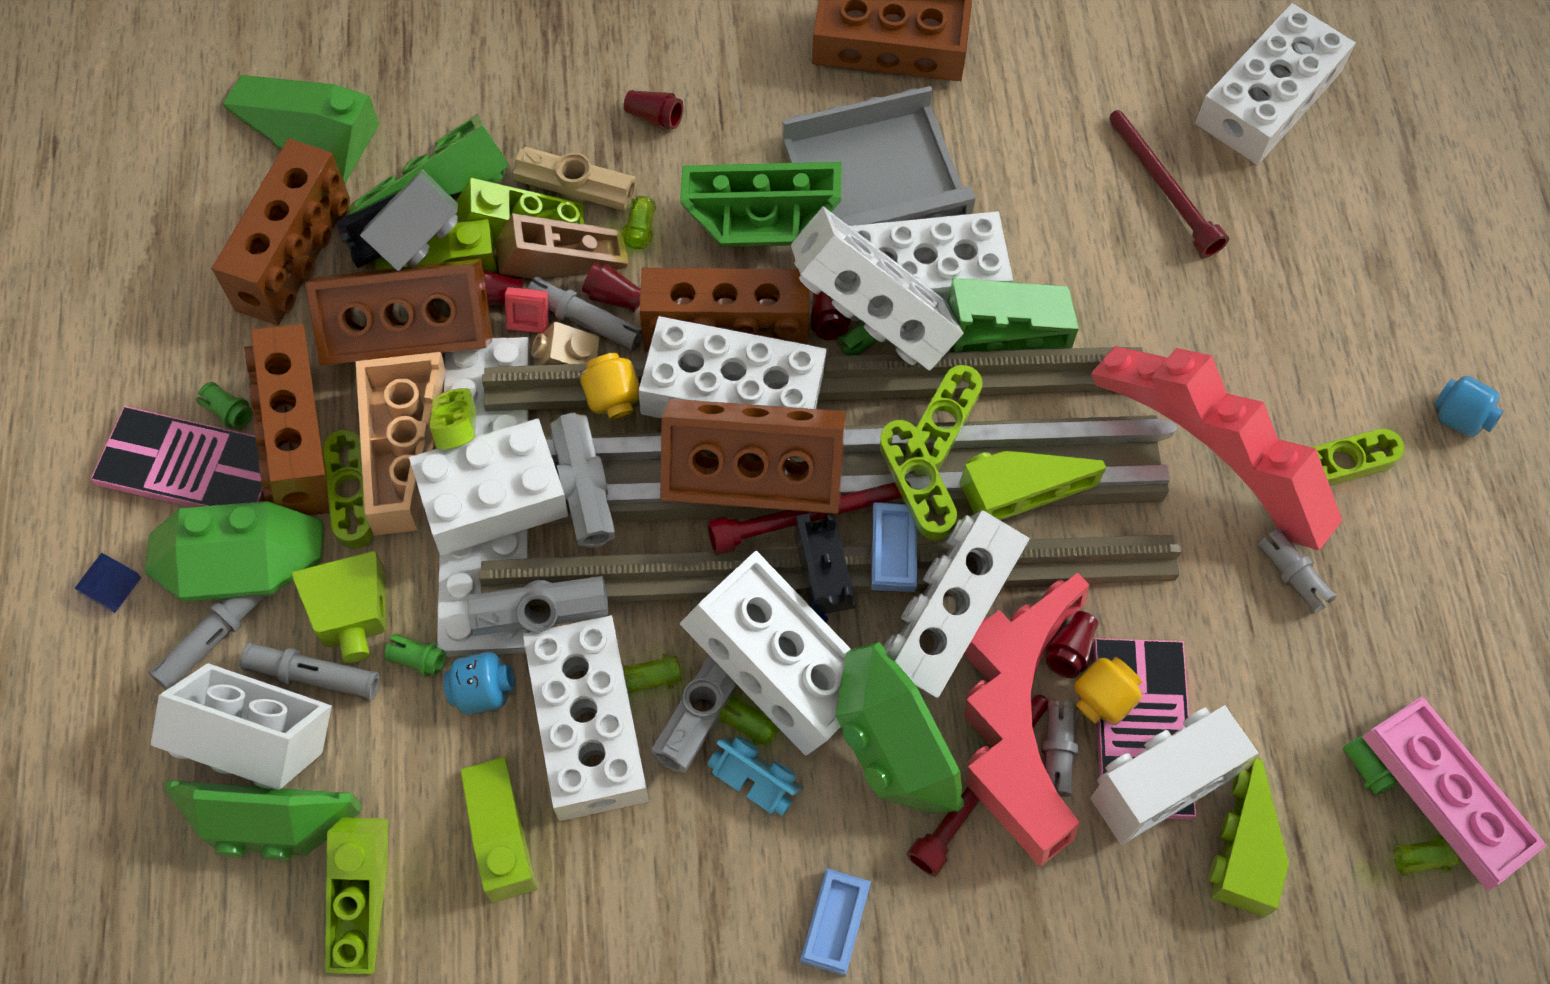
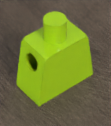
M376 551L292 572L293 580L314 632L324 647L340 645L342 659L346 663H355L367 659L370 656L367 637L382 634L386 631L385 569Z

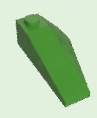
M241 75L223 103L225 109L256 132L263 133L280 150H282L289 138L332 152L344 184L379 126L369 95L335 84Z
M476 114L435 142V152L432 155L416 156L406 163L407 165L401 170L403 173L401 178L397 180L393 175L384 179L350 204L349 214L404 188L421 169L444 191L451 195L462 192L470 178L491 183L498 182L506 175L504 169L510 165Z

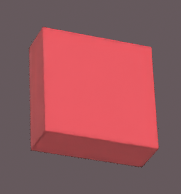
M508 287L505 292L506 330L543 333L549 327L548 291Z

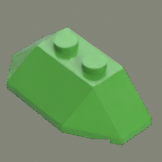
M842 162L682 166L681 205L721 247L791 246L793 241L823 206L832 212L841 202Z
M269 501L179 508L149 534L144 572L181 602L272 595L293 581L292 572L313 567L322 562L324 523L320 519Z
M880 642L852 648L846 652L835 716L843 729L845 741L853 749L864 770V776L869 786L875 791L878 798L928 814L960 810L964 806V801L961 797L962 783L960 770L917 686L896 662L887 657V651Z
M166 780L164 790L198 836L215 849L216 855L228 858H243L245 851L262 852V858L273 861H290L291 855L307 856L327 840V831L341 818H355L360 814L362 805L349 792L284 788L277 790L255 786L184 782L178 780Z

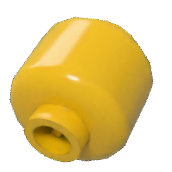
M608 353L586 363L587 369L580 377V383L590 410L595 414H607L609 420L631 414L633 412L632 405L639 400L640 387L632 362L627 358H619L618 353Z
M1115 657L1112 661L1106 658H1099L1075 682V693L1081 699L1075 706L1093 724L1102 719L1108 724L1117 725L1141 701L1142 692L1138 686L1143 681L1118 657Z

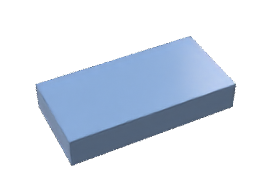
M873 503L871 590L915 592L917 587V527L906 504Z
M826 868L800 963L846 976L871 881Z

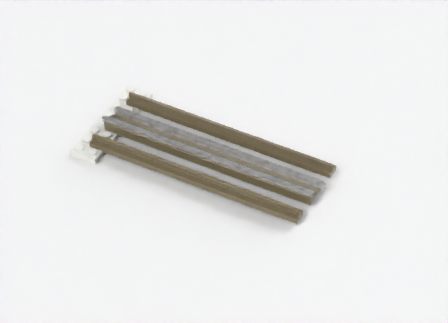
M528 337L492 338V342L487 348L445 352L444 392L458 388L470 389L476 407L475 437L529 421V410L589 408L580 383V377L587 369L586 364L529 365ZM1114 347L947 352L930 371L918 362L915 366L910 365L899 354L826 356L818 401L934 397L946 373L958 365H967L979 372L983 382L980 395L1105 391L1107 389L1095 385L1091 373ZM1122 347L1143 352L1142 347ZM632 362L639 383H641L646 362ZM961 381L959 385H956L953 396H961L966 388L968 389L969 384ZM639 400L632 407H639ZM1157 415L965 422L938 472L956 509H971L959 483L965 464L971 458L981 453L994 455L1003 451L1104 461L1107 468L1098 486L1042 506L1163 502L1169 492L1168 483L1170 477L1168 465H1161L1158 441L1171 438L1177 429V425L1170 421L1157 419ZM956 422L935 423L938 427L945 429L951 428L956 424ZM912 423V424H913L915 427H917V425H918L919 423ZM887 424L845 426L840 496L895 482L879 447L881 432ZM661 432L591 434L596 457L600 456L608 488L606 499L613 522L761 517L784 511L781 509L661 501ZM893 435L890 446L898 445L904 455V463L907 441L909 439L901 440L898 435ZM545 436L557 471L556 465H559L552 436ZM929 437V441L926 445V448L930 456L932 454L934 443L936 442V440L932 439L931 437ZM702 450L708 455H716L710 450ZM746 453L751 458H760L754 453ZM797 456L790 457V458H791L792 460H794V461H798V462L805 461V460H804L803 458H801V457H797ZM912 471L905 476V480L911 484L913 489H924L930 484L929 476L918 475ZM937 493L926 500L929 510H934L931 503L933 496L937 495ZM903 498L884 502L891 504H905ZM566 504L567 517L545 524H572L569 504ZM873 506L846 513H872ZM529 529L449 554L442 556L439 554L437 648L443 649L446 652V657L469 656L484 652H492L497 655L526 653L523 634L528 633L527 629L474 636L470 627L467 600L469 595L523 588L529 582L535 580L557 583L603 576L608 603L704 599L752 553L757 551L799 595H807L797 548L739 550L717 556L712 551L529 558ZM1173 535L1031 539L1028 541L1002 587L1052 585L1058 580L1065 582L1076 573H1079L1089 584L1176 580L1179 576L1177 558L1181 553L1180 544H1174ZM917 544V587L915 591L927 589L929 583L923 579L929 567L936 558L940 559L943 554H947L951 547L950 544ZM872 545L843 547L853 593L893 592L871 590ZM967 554L966 566L971 573L976 574L977 562L971 555ZM534 599L527 603L528 606L549 605L541 599Z

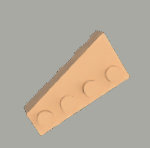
M441 352L355 361L366 519L374 536L417 531L423 502L409 457L431 451L434 448L435 442L430 430V418L433 399L437 395L444 393L446 368Z

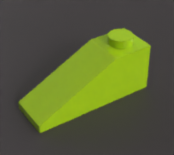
M489 219L459 222L442 239L434 235L427 242L430 246L427 249L429 252L417 264L426 265L481 259L483 269L498 273L496 248ZM383 257L375 260L376 270L394 268Z
M1003 451L994 455L981 453L971 458L965 464L959 483L974 514L983 510L1002 520L1098 486L1107 467L1103 460L1014 451Z
M506 757L462 768L461 775L473 846L484 893L492 903L538 890Z

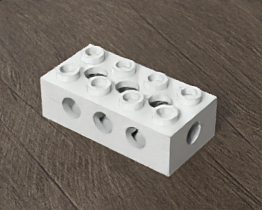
M1291 3L1205 96L1195 124L1256 165H1259L1342 72L1356 42ZM1284 66L1289 69L1290 73L1284 69ZM1262 90H1265V91L1268 93L1269 96H1267L1266 94H1264V92H1263Z
M824 206L791 244L796 260L794 264L799 269L801 275L799 277L800 281L813 293L819 294L823 291L834 299L832 301L833 306L847 318L851 319L855 315L865 322L864 328L876 340L883 343L887 339L897 346L896 352L910 365L915 366L918 362L930 371L964 334L946 300Z
M999 211L849 226L947 302L952 278L1013 282ZM855 315L851 318V321L861 320Z
M658 316L639 387L640 414L662 418L669 399L816 409L827 349Z
M983 510L970 517L966 515L962 521L959 519L955 523L953 531L945 541L951 545L946 555L943 554L940 559L936 558L923 579L929 583L923 595L920 594L918 597L914 596L901 616V619L907 622L900 634L897 633L895 636L892 634L883 646L887 651V657L902 668L924 697L939 698L1030 539ZM967 554L971 555L977 562L976 574L971 573L966 566ZM945 592L951 594L955 600L956 607L953 614L948 613L943 606ZM924 630L931 634L934 641L933 649L929 654H926L919 644L920 635Z
M755 551L708 594L680 622V625L792 743L807 756L828 741L841 727L835 714L845 655L851 649L777 571Z
M612 615L557 626L543 632L524 633L523 638L552 804L559 822L649 802ZM576 671L587 672L580 679H569L570 675ZM591 712L596 714L589 722L580 723L576 721L583 713ZM592 755L605 757L597 766L588 767L583 765L585 760Z

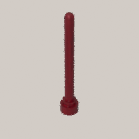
M1120 110L1113 111L1109 117L1111 124L1194 231L1192 233L1194 238L1193 245L1201 256L1207 258L1221 251L1227 245L1229 236L1219 224H1213L1212 221L1204 219L1125 114Z
M906 481L908 486L912 488L911 484L908 481ZM895 482L840 496L838 514L873 506V503L892 501L902 498ZM784 510L738 523L735 519L727 520L726 517L707 521V530L712 549L717 556L734 551V546L741 545L743 539L795 526L797 515L809 514L812 522L825 518L826 513Z
M1041 694L1034 696L1031 700L1032 728H1034L1047 710L1049 701L1046 696ZM968 786L961 794L964 806L958 811L948 812L932 835L927 833L924 838H917L906 853L908 859L930 876L936 877L946 864V854L949 852L947 845L980 801Z

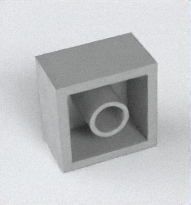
M421 169L365 226L360 236L397 271L405 264L412 269L429 252L427 249L430 246L427 242L434 235L442 239L457 224L458 217L455 214L458 212V203Z

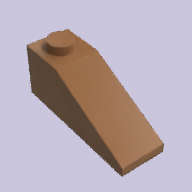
M512 213L495 239L498 269L501 275L531 279L538 276L543 279L589 273L595 262L602 266L607 263L614 269H623L629 264L623 230Z

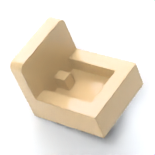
M554 322L542 334L539 333L533 341L531 356L535 357L534 365L586 364L597 357L599 336Z

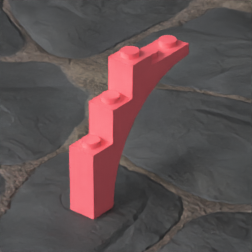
M1114 346L1091 373L1096 386L1125 395L1154 409L1179 424L1206 444L1255 493L1271 516L1277 529H1281L1290 542L1320 551L1343 521L1316 448L1279 440L1264 402L1226 392L1212 355L1176 348L1169 357Z
M1076 573L1065 582L1063 580L1056 581L1047 589L1043 599L1033 606L1030 604L1024 605L1012 616L1010 621L1000 610L989 618H984L963 654L986 678V680L977 683L967 694L965 719L991 746V748L988 745L980 748L969 759L966 785L1039 867L1043 866L1075 840L1080 824L1057 793L1041 761L1032 728L1031 711L1032 683L1047 646L1052 642L1062 626L1085 606L1090 584L1079 573Z

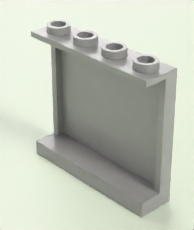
M931 86L907 89L902 93L881 98L872 97L863 102L846 106H834L828 110L807 115L799 114L790 119L782 120V145L789 163L842 162L841 202L831 213L848 226L973 214L976 198L971 186L963 187L930 106L933 91Z

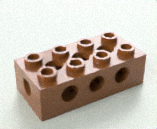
M819 0L813 32L812 64L961 82L967 52L972 0Z
M289 138L211 268L236 312L279 326L285 313H289L294 307L299 288L303 281L308 280L312 275L317 256L322 248L328 246L336 221L339 217H343L346 214L350 204V197L332 152Z
M481 259L417 265L412 269L408 266L402 267L399 271L395 268L317 276L305 283L320 366L433 352L444 353L487 348L492 342L493 333ZM435 298L443 299L449 304L451 309L450 316H443L437 312L434 305ZM394 303L405 306L409 313L407 321L396 316ZM354 308H359L365 313L367 317L366 325L356 321L353 315Z
M642 267L640 319L644 351L649 352L658 316L717 328L730 327L733 328V331L808 345L809 289L800 281L799 269ZM768 327L775 330L765 333L758 329Z
M304 324L251 329L253 346L244 347L250 380L249 391L254 412V430L260 460L258 462L265 501L306 515L330 513Z
M669 399L662 415L660 500L838 514L841 495L846 411ZM702 450H710L716 455H708ZM746 453H754L760 458H751ZM793 456L801 457V458H803L805 461H802V462L794 461V460H792L790 457H793Z

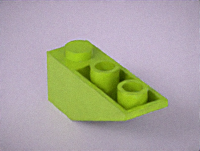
M470 178L456 201L458 203V212L455 214L458 217L457 223L489 219L494 243L512 213L584 224L583 203Z
M1255 758L1233 780L1231 795L1237 798L1233 812L1227 811L1223 819L1219 837L1226 840L1222 855L1216 854L1212 861L1208 881L1214 883L1211 894L1212 899L1266 917L1279 907L1289 862L1263 760Z
M343 817L327 831L325 973L373 974L375 971L388 866L389 819Z

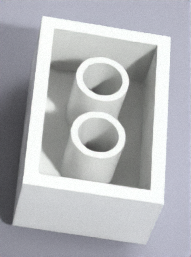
M539 418L475 437L469 443L446 450L434 449L409 457L440 556L568 516L565 495Z
M207 663L159 695L151 746L168 751L173 757L191 759L208 765L216 772L234 774L253 781L259 787L280 790L322 754L332 705Z
M1225 705L1212 713L1206 707L1197 711L1184 720V727L1173 735L1168 730H1165L1144 744L1146 749L1134 759L1129 753H1126L1105 767L1107 772L1096 780L1099 786L1090 799L1121 846L1231 781L1259 754Z

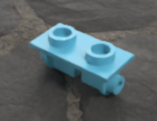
M736 736L734 740L730 737L718 740L717 745L725 749L723 754L718 750L715 751L708 761L707 766L713 769L712 775L718 777L738 792L741 791L748 778L755 783L746 797L771 815L778 813L783 817L793 802L787 798L788 793L793 796L804 789L803 786L795 781L796 773L776 761L770 765L757 756L759 749L754 744L740 736Z

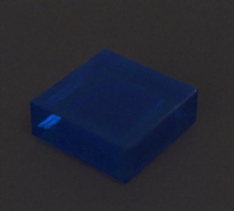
M101 553L76 585L75 589L81 595L116 613L142 577L136 571Z

